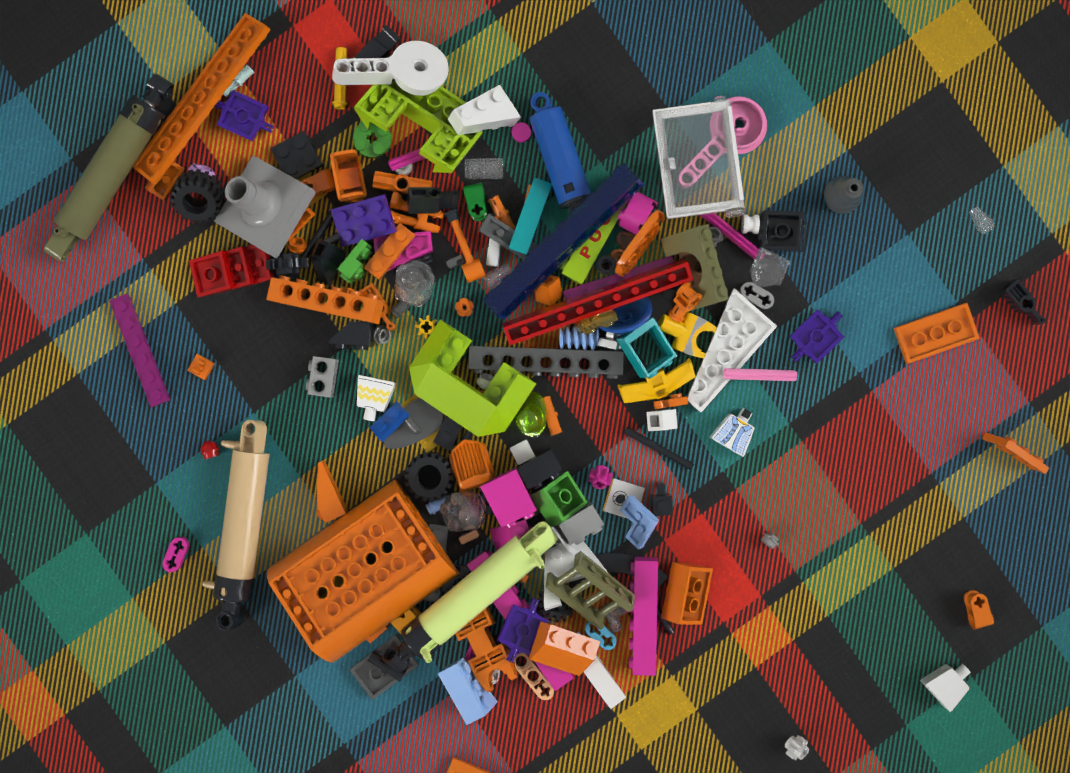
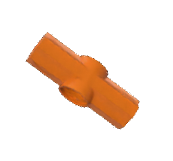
M375 171L373 178V188L396 191L400 194H408V187H432V181L408 177L404 174L396 175ZM401 180L408 182L407 187L404 189L397 187L398 182Z

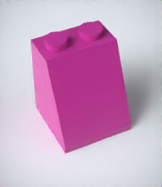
M517 467L488 482L482 483L480 486L501 528L504 526L510 528L517 524L516 520L522 517L524 520L529 519L537 511Z

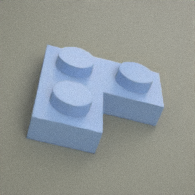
M631 495L628 496L620 511L633 522L625 537L639 550L644 547L659 519Z

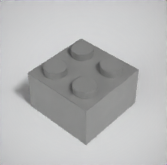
M591 501L565 522L559 524L571 545L573 543L576 545L586 540L585 536L590 533L595 535L602 530L601 526L604 525Z

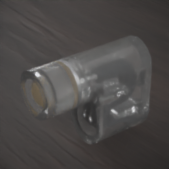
M610 601V602H608V603L602 605L601 608L605 607L606 605H608L609 603H611V602H613V601ZM620 606L605 615L612 633L623 629L618 617L628 613Z

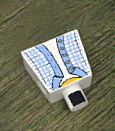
M742 408L737 417L728 414L709 438L744 457L754 431V427L747 423L753 413Z

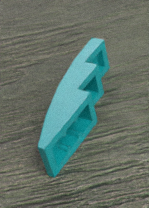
M534 177L508 249L527 255L552 187L551 183Z

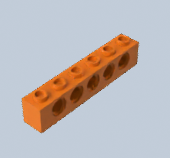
M279 275V279L271 277L266 300L369 323H380L384 302L378 300L376 295L367 294L366 297L360 296L361 292L349 290V293H344L342 288L331 286L330 290L325 289V285L314 283L311 286L307 285L308 281L296 279V282L290 281L291 278ZM290 288H292V289H293V292H292V294L289 296V290H290ZM310 291V297L306 299V294ZM325 295L328 296V300L326 303L323 302V298ZM345 298V305L341 307V301ZM363 302V308L359 311L358 306Z

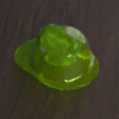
M531 391L515 419L516 425L521 432L531 437L541 434L545 429L546 423L545 401L538 392Z

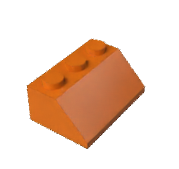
M672 562L661 618L676 624L702 625L713 568L684 562Z
M540 622L529 660L580 676L595 660L600 641Z

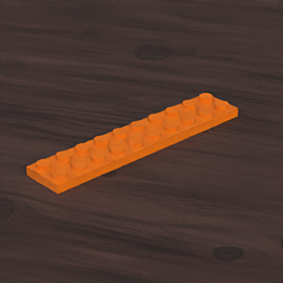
M247 13L242 16L140 154L133 166L135 170L155 185L163 178L164 173L174 163L181 150L185 148L187 142L197 132L198 127L208 117L212 108L219 102L221 96L232 84V81L271 30Z

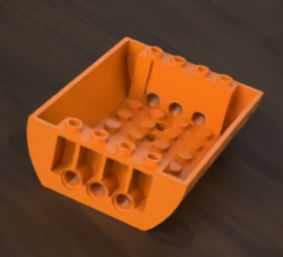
M394 479L270 566L267 570V579L309 648L323 660L334 663L460 573L398 480ZM385 542H390L393 546L390 553H385L383 550ZM370 553L376 555V562L372 565L367 562V556ZM337 576H341L344 579L341 587H337L334 583ZM321 587L326 588L328 592L324 599L318 595Z

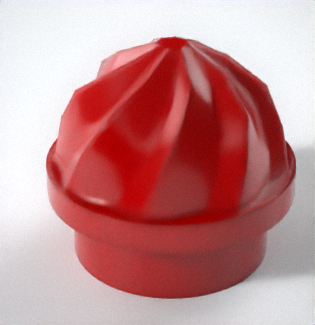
M206 441L201 446V455L204 456V459L220 455L218 451L220 448L215 442Z

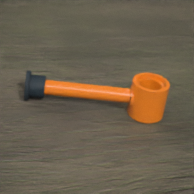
M454 209L446 212L444 216L452 224L466 260V263L461 265L467 282L470 283L486 275L480 259L473 260L458 221L460 219L457 213L459 210Z

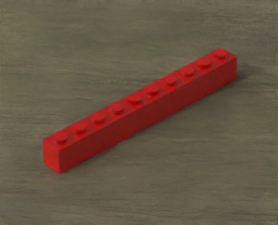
M683 258L503 322L502 326L510 346L693 281L694 279L688 261Z

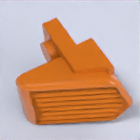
M463 439L452 449L451 454H448L461 493L478 488L482 483L496 477L485 443L482 444L479 441Z

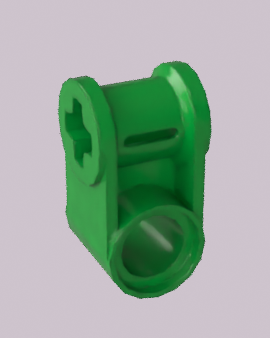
M482 182L463 186L466 203L472 219L475 221L484 220L487 216V208ZM478 207L480 208V210H482L480 211V215H476L475 213L476 208Z

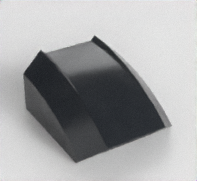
M763 211L759 217L760 226L756 240L759 248L773 251L803 252L807 224L806 214L795 211Z

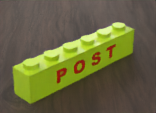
M617 172L616 176L611 175L607 183L609 188L606 193H601L597 201L600 203L597 210L593 208L588 218L591 220L589 225H584L579 233L581 239L579 243L574 242L569 252L572 255L569 260H564L560 268L563 270L561 275L579 285L583 284L614 228L622 208H625L628 197L635 190L638 182Z

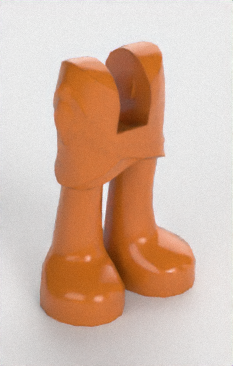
M394 191L390 208L408 212L407 202L403 200L399 192ZM390 210L395 225L401 223L413 226V229L431 231V233H439L440 226L428 223V216L437 219H443L444 216L441 210L438 213L417 214V218Z

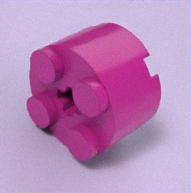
M632 191L627 200L629 202L627 208H622L619 213L618 223L620 227L636 235L652 214L653 208H657L658 202L639 192L635 193Z

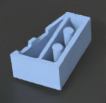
M464 658L444 667L438 673L466 725L486 716L498 702L491 692L485 691L480 685L470 665Z

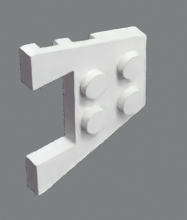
M584 541L578 545L572 544L577 553L583 552L607 572ZM563 544L549 548L545 552V611L562 606L560 598L546 588L547 573L551 572L556 577H560L574 567L575 555L571 556ZM577 574L565 583L584 578V576Z

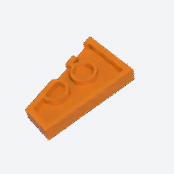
M987 432L982 437L986 442L998 445L996 448L1012 455L1014 459L1032 470L1043 474L1047 473L1049 467L1043 464L1044 460L1036 455H1030L1031 451L1029 449L1017 446L1016 440L1008 436L1002 438Z

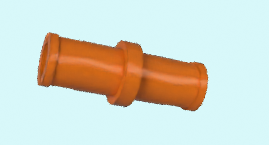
M499 195L489 199L488 203L496 214L495 218L515 230L516 227L509 216L510 212L505 209Z
M551 396L539 399L545 415L543 418L547 421L551 436L562 433L557 419L558 413L554 410Z

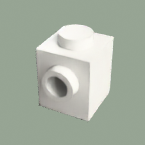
M676 409L646 412L648 431L678 428Z

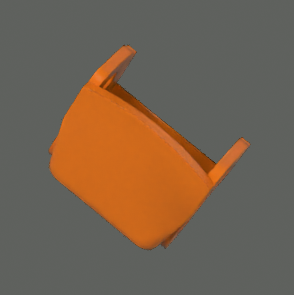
M355 149L344 150L330 154L338 199L347 203L364 200L363 198L366 197L367 192L361 161Z

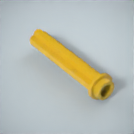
M336 48V60L347 59V48ZM335 83L334 101L332 102L334 109L343 110L348 105L346 102V85Z

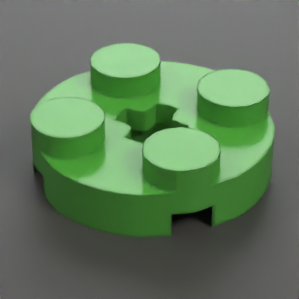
M361 121L354 130L353 142L355 148L363 156L378 158L389 151L392 144V136L389 129L385 132L375 124L367 129ZM375 134V137L378 138V140L373 141V144H371L370 140L367 138L368 136Z

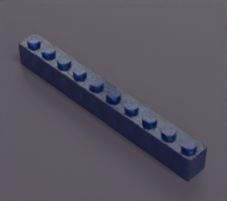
M625 163L615 168L613 174L607 180L602 181L597 190L589 194L579 207L572 210L570 216L565 221L560 222L556 229L550 235H547L537 248L529 252L528 257L523 262H519L515 269L505 276L496 288L488 292L484 301L496 316L505 320L645 185Z

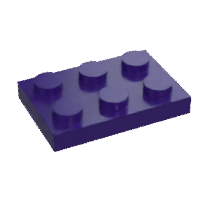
M385 194L331 209L342 247L358 243L361 239L366 241L397 232Z

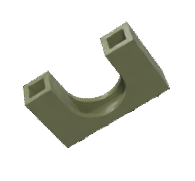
M708 224L661 239L666 257L688 252L693 254L700 262L702 278L699 285L693 290L696 293H700L703 297L694 309L729 300L728 290L723 280L722 269L718 262L717 251L714 247L712 233L709 230Z

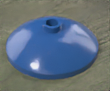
M648 297L597 314L595 315L597 325L606 332L615 334L631 332L641 327L650 318L653 310L652 303Z

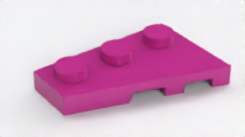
M431 231L414 233L416 235L388 271L400 264H405L433 252ZM390 235L374 238L375 253Z

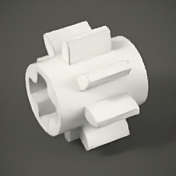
M799 735L797 737L791 736L785 743V748L788 749L786 754L794 760H797V758L802 760L809 752V748L806 746L808 741Z

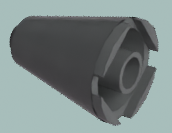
M849 176L833 178L826 185L823 193L827 207L832 212L838 214H847L854 211L861 203L864 187L862 182L856 178Z

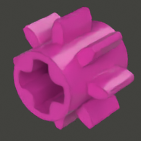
M598 465L595 469L591 468L588 481L592 482L593 487L596 489H604L606 486L611 485L613 473H609V469L606 466Z

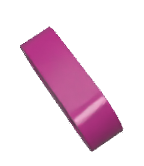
M181 536L171 541L163 560V568L167 572H175L181 568L190 546L187 538ZM182 541L184 548L180 549L177 553L178 546L176 543ZM174 556H176L174 563L177 564V566H173L171 568V564L168 561L172 560Z

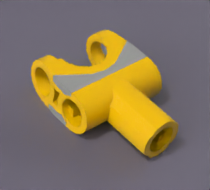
M689 312L685 314L684 321L680 323L663 314L657 324L662 332L675 337L671 347L684 354L704 359L706 354L701 352L702 350L696 345V338L702 331L715 333L717 327Z

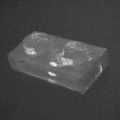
M503 158L465 159V179H503Z

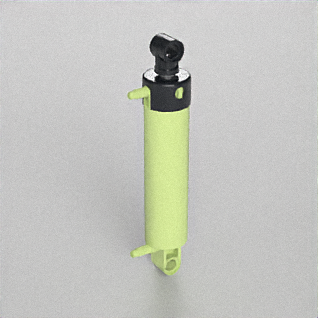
M540 522L521 538L517 535L511 538L422 614L416 616L401 629V636L403 638L399 647L395 645L388 647L383 653V661L396 672L405 670L409 664L410 657L415 655L425 660L426 663H430L432 661L431 655L448 639L536 566L540 569L545 567L541 555L558 540V536L546 522Z

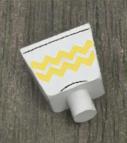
M358 375L357 406L365 408L363 419L375 421L377 411H386L396 387L395 382Z

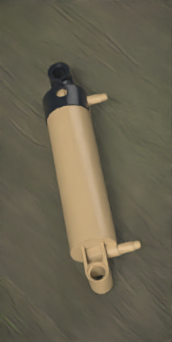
M261 420L245 421L242 425L240 441H221V446L233 449L215 582L203 581L202 585L203 587L214 589L213 597L222 601L221 612L216 617V625L222 631L240 627L243 621V616L240 612L241 603L249 602L252 599L255 562L270 456L269 453L264 452L267 426Z

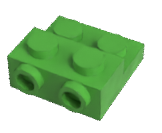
M361 239L339 266L338 270L341 272L339 276L350 284L356 282V280L360 281L366 274L365 265L361 262L368 260L372 255L371 250L373 247Z

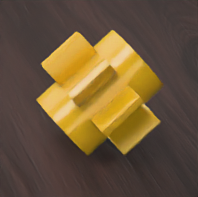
M427 315L426 320L419 318L420 325H415L416 328L420 329L417 335L425 334L426 340L428 335L434 330V324L437 322L436 319L431 322L429 315ZM427 322L432 326V330L429 329L428 333L422 328Z

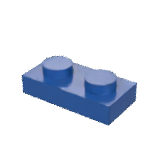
M396 401L370 429L379 440L384 442L410 415Z

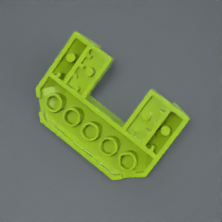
M392 79L391 84H373L354 106L355 111L367 129L375 124L387 132L397 118L403 114L431 132L432 135L421 147L419 154L435 164L433 172L452 173L483 133V131L463 135L456 133L448 118L454 109L467 102L442 86L431 94L420 96L404 91L398 86L395 79Z
M440 319L409 367L414 394L477 437L505 432L537 383L504 362L485 392L481 393L452 373L473 340Z

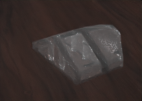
M760 247L750 269L752 282L760 287L781 285L791 261Z

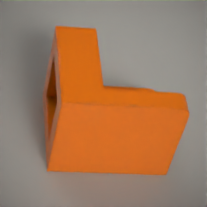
M544 273L533 282L537 302L551 306L562 297L560 277Z

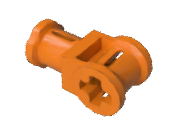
M689 282L684 283L678 289L673 300L676 304L668 312L669 317L679 323L684 321L687 311L693 310L703 297L691 288Z

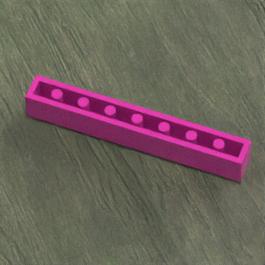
M486 549L467 562L471 572L489 558L493 552H488ZM515 584L493 602L505 620L512 604L521 608H529V603L526 599H521L518 595L520 591ZM535 662L555 691L574 679V674Z

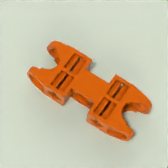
M489 607L484 609L455 634L458 641L468 638L476 657L468 660V663L475 678L487 692L494 690L492 676L496 669L507 674L511 681L517 678L515 663L506 660L510 652L507 645L501 643L497 646L488 627L496 623Z

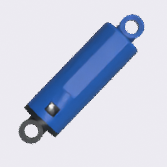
M537 92L531 98V106L536 113L530 117V123L560 209L569 208L570 218L576 222L583 223L588 220L590 215V209L585 202L593 197L561 107H553V101L547 94ZM546 99V105L539 108V100ZM582 207L584 209V215L580 218H577L575 215V211L578 208Z

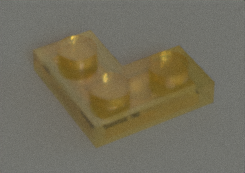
M611 309L577 321L574 325L581 334H590L596 331L595 328L601 326L605 328L613 325L614 321H617L618 318L616 312Z

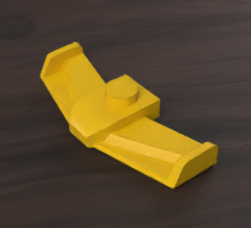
M688 358L686 362L667 374L664 373L663 368H660L656 376L650 379L645 378L646 382L619 384L617 386L623 402L631 403L664 398L696 376L692 362Z

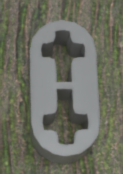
M752 282L742 284L739 289V293L760 309H768L774 304L773 295ZM749 286H751V291L754 292L756 295L754 296L752 294H749L746 296V291L744 290V287L748 288ZM768 296L769 304L762 305V300L757 297L764 298Z

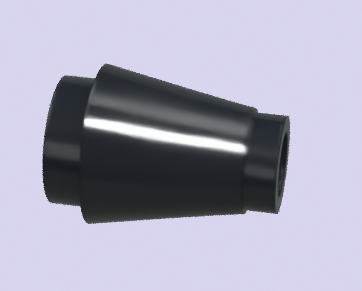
M604 255L598 259L597 269L600 273L608 275L614 272L616 262L613 257ZM607 263L609 269L605 270V268H602V264Z

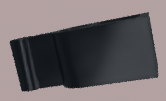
M386 25L354 58H386L401 38Z
M408 187L407 207L409 214L438 213L441 209H458L459 191L457 190L442 191L436 187Z
M1019 279L1010 281L998 291L1015 312L1025 313L1029 317L1031 324L1042 325L1046 322V319L1035 310L1037 305L1035 298ZM1023 301L1026 302V308L1022 306Z

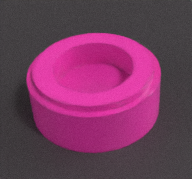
M517 123L512 129V136L515 141L524 143L529 140L531 129L526 123Z

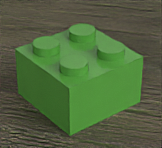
M568 471L550 480L530 495L550 527L565 522L588 504Z

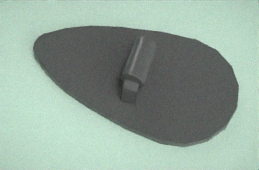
M421 398L412 401L405 408L410 416L384 441V446L387 449L403 448L428 437L441 426L443 413Z

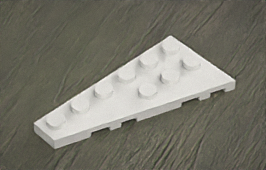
M733 288L717 325V330L711 339L705 353L706 356L700 365L687 396L688 402L700 413L729 382L730 379L723 378V370L725 368L740 369L777 327L735 288Z

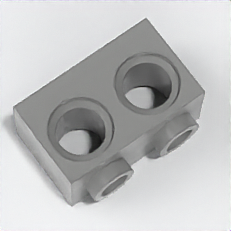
M313 356L308 365V371H311L310 379L306 381L308 395L334 397L339 360ZM321 362L327 364V370L323 373L318 369ZM318 381H322L325 385L324 390L321 392L316 389Z

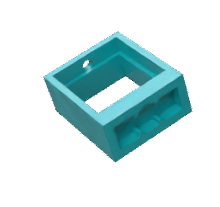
M650 317L638 329L624 333L616 339L640 378L650 379L656 376L660 368L671 365L673 363L672 359L677 357L653 317ZM648 331L663 356L645 368L630 343Z

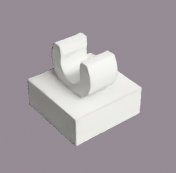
M607 332L606 337L599 338L598 346L615 350L622 349L616 340L618 334Z

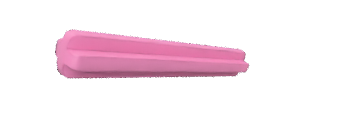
M725 368L723 370V378L796 381L797 372L794 370Z

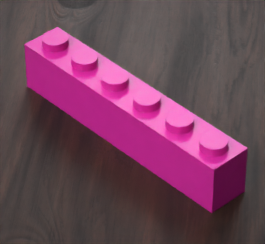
M635 557V562H631V574H634V581H630V591L635 595L634 609L630 611L634 612V619H630V631H633V638H629V650H633V657H629V668L633 669V675L656 676L658 557Z

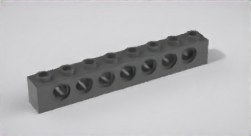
M469 346L468 369H473V373L484 374V370H492V374H496L503 364V357L508 355L513 358L511 367L520 373L528 371L530 375L542 376V372H549V376L561 377V373H569L568 377H580V374H588V378H599V374H606L607 378L618 379V375H623L624 352ZM486 355H492L494 358V362L490 366H486L483 363V358ZM529 356L532 359L530 367L522 366L521 360L523 357ZM543 357L551 359L552 364L549 368L541 366L540 361ZM562 358L570 360L569 368H561L559 362ZM583 358L587 359L590 363L589 368L586 370L579 367V361ZM601 359H605L609 363L606 370H601L598 367V362Z

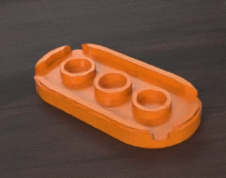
M656 210L650 215L620 257L615 269L616 274L624 277L625 274L633 269L660 231L661 226H659V223L665 220L663 212Z

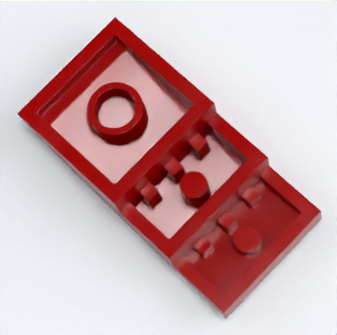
M249 245L189 260L197 298L270 281L271 277L274 278L273 270H266V261L270 260L269 254L254 245Z

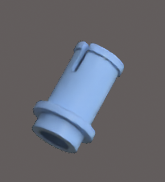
M444 495L439 500L428 501L429 503L425 504L430 515H435V512L451 506L447 495Z

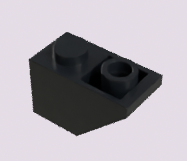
M318 239L311 254V259L317 280L331 286L346 251L321 239Z

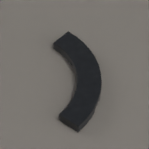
M619 552L594 554L607 572H619L634 576V574H631V562H635V557L637 556ZM658 568L659 587L669 578L660 568ZM584 577L569 583L575 587L586 578Z

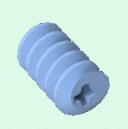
M568 325L565 326L563 331L560 328V348L563 349L565 344H567L568 350H571L574 344L576 350H579L580 345L586 350L588 345H590L591 351H594L595 346H598L599 327H596L594 332L590 326L586 332L584 326H581L579 331H577L576 326H573L571 331Z

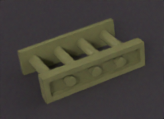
M581 551L575 554L574 567L560 577H556L551 572L547 573L546 588L599 630L603 629L604 616L619 606L627 612L634 609L635 595ZM577 574H581L586 578V580L572 589L565 584V582ZM591 585H595L600 589L586 600L579 595L580 592ZM605 596H609L614 600L600 610L592 605Z

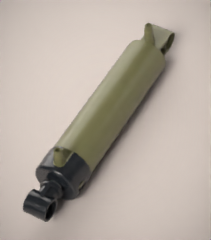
M155 73L146 86L148 92L142 96L145 99L144 101L135 95H130L117 120L53 219L58 226L54 229L52 236L44 247L45 253L59 262H63L69 256L79 238L87 240L152 135L156 133L164 120L165 115L155 109V106L159 108L161 100H166L170 96L174 88L173 83Z

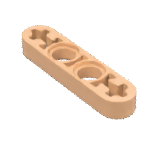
M518 652L514 660L516 670L540 699H551L554 689L534 661L529 660L528 654ZM524 656L527 662L525 665L519 666L516 663V658ZM536 671L539 677L537 680L532 681L528 678V673ZM542 679L544 680L542 681L544 688L549 687L548 695L546 693L541 694L542 688L539 683Z

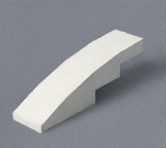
M596 655L595 660L584 673L610 709H612L624 700L626 695Z

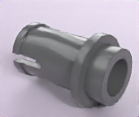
M405 295L395 306H391L390 312L397 319L400 316L403 317L402 314L414 302Z

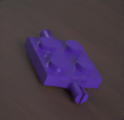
M232 90L229 99L225 103L219 101L214 106L221 110V116L217 125L253 142L258 131L261 129L270 133L274 130V125L264 122L269 107L237 91Z
M818 309L815 310L789 336L798 347V350L791 358L797 362L803 355H806L817 364L844 338L835 325L843 315L837 311L829 319Z
M532 598L529 608H521L512 604L497 638V641L506 644L511 649L507 656V661L514 663L518 652L530 655L540 622L548 623L549 620L535 612L540 602L539 600Z

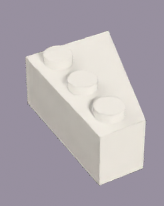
M498 85L454 109L448 121L458 135L481 132L486 129L494 130L504 126L512 127L519 121L521 116L502 87Z

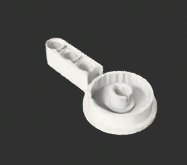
M409 41L397 47L389 58L338 59L334 62L332 79L339 85L391 84L392 79H395L398 86L404 91L422 96L435 92L443 85L448 76L449 66L445 55L434 45L423 41Z

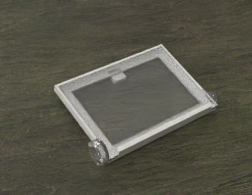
M717 96L714 98V102L653 110L667 219L725 212L728 218L745 215L744 195L730 100H726L725 96Z

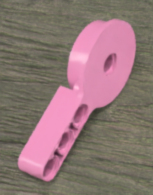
M732 97L724 100L723 102L729 101L732 108L738 155L753 151L761 144L767 132V119L763 109L755 101L746 97ZM721 112L712 113L710 119L711 141L677 177V184L680 188L689 189L726 153L728 148L725 146ZM741 120L744 123V127L736 129L735 121ZM713 147L717 150L718 154L712 156L709 154L708 149ZM701 161L704 164V169H697L695 162ZM682 176H690L691 183H684L682 181Z

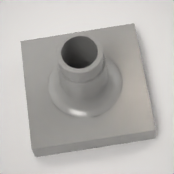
M253 155L242 175L232 178L227 183L225 188L227 200L214 222L277 259L316 191Z

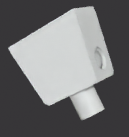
M945 664L920 681L941 705L951 712L969 690V686L963 679L971 672L963 664L955 671L952 667Z

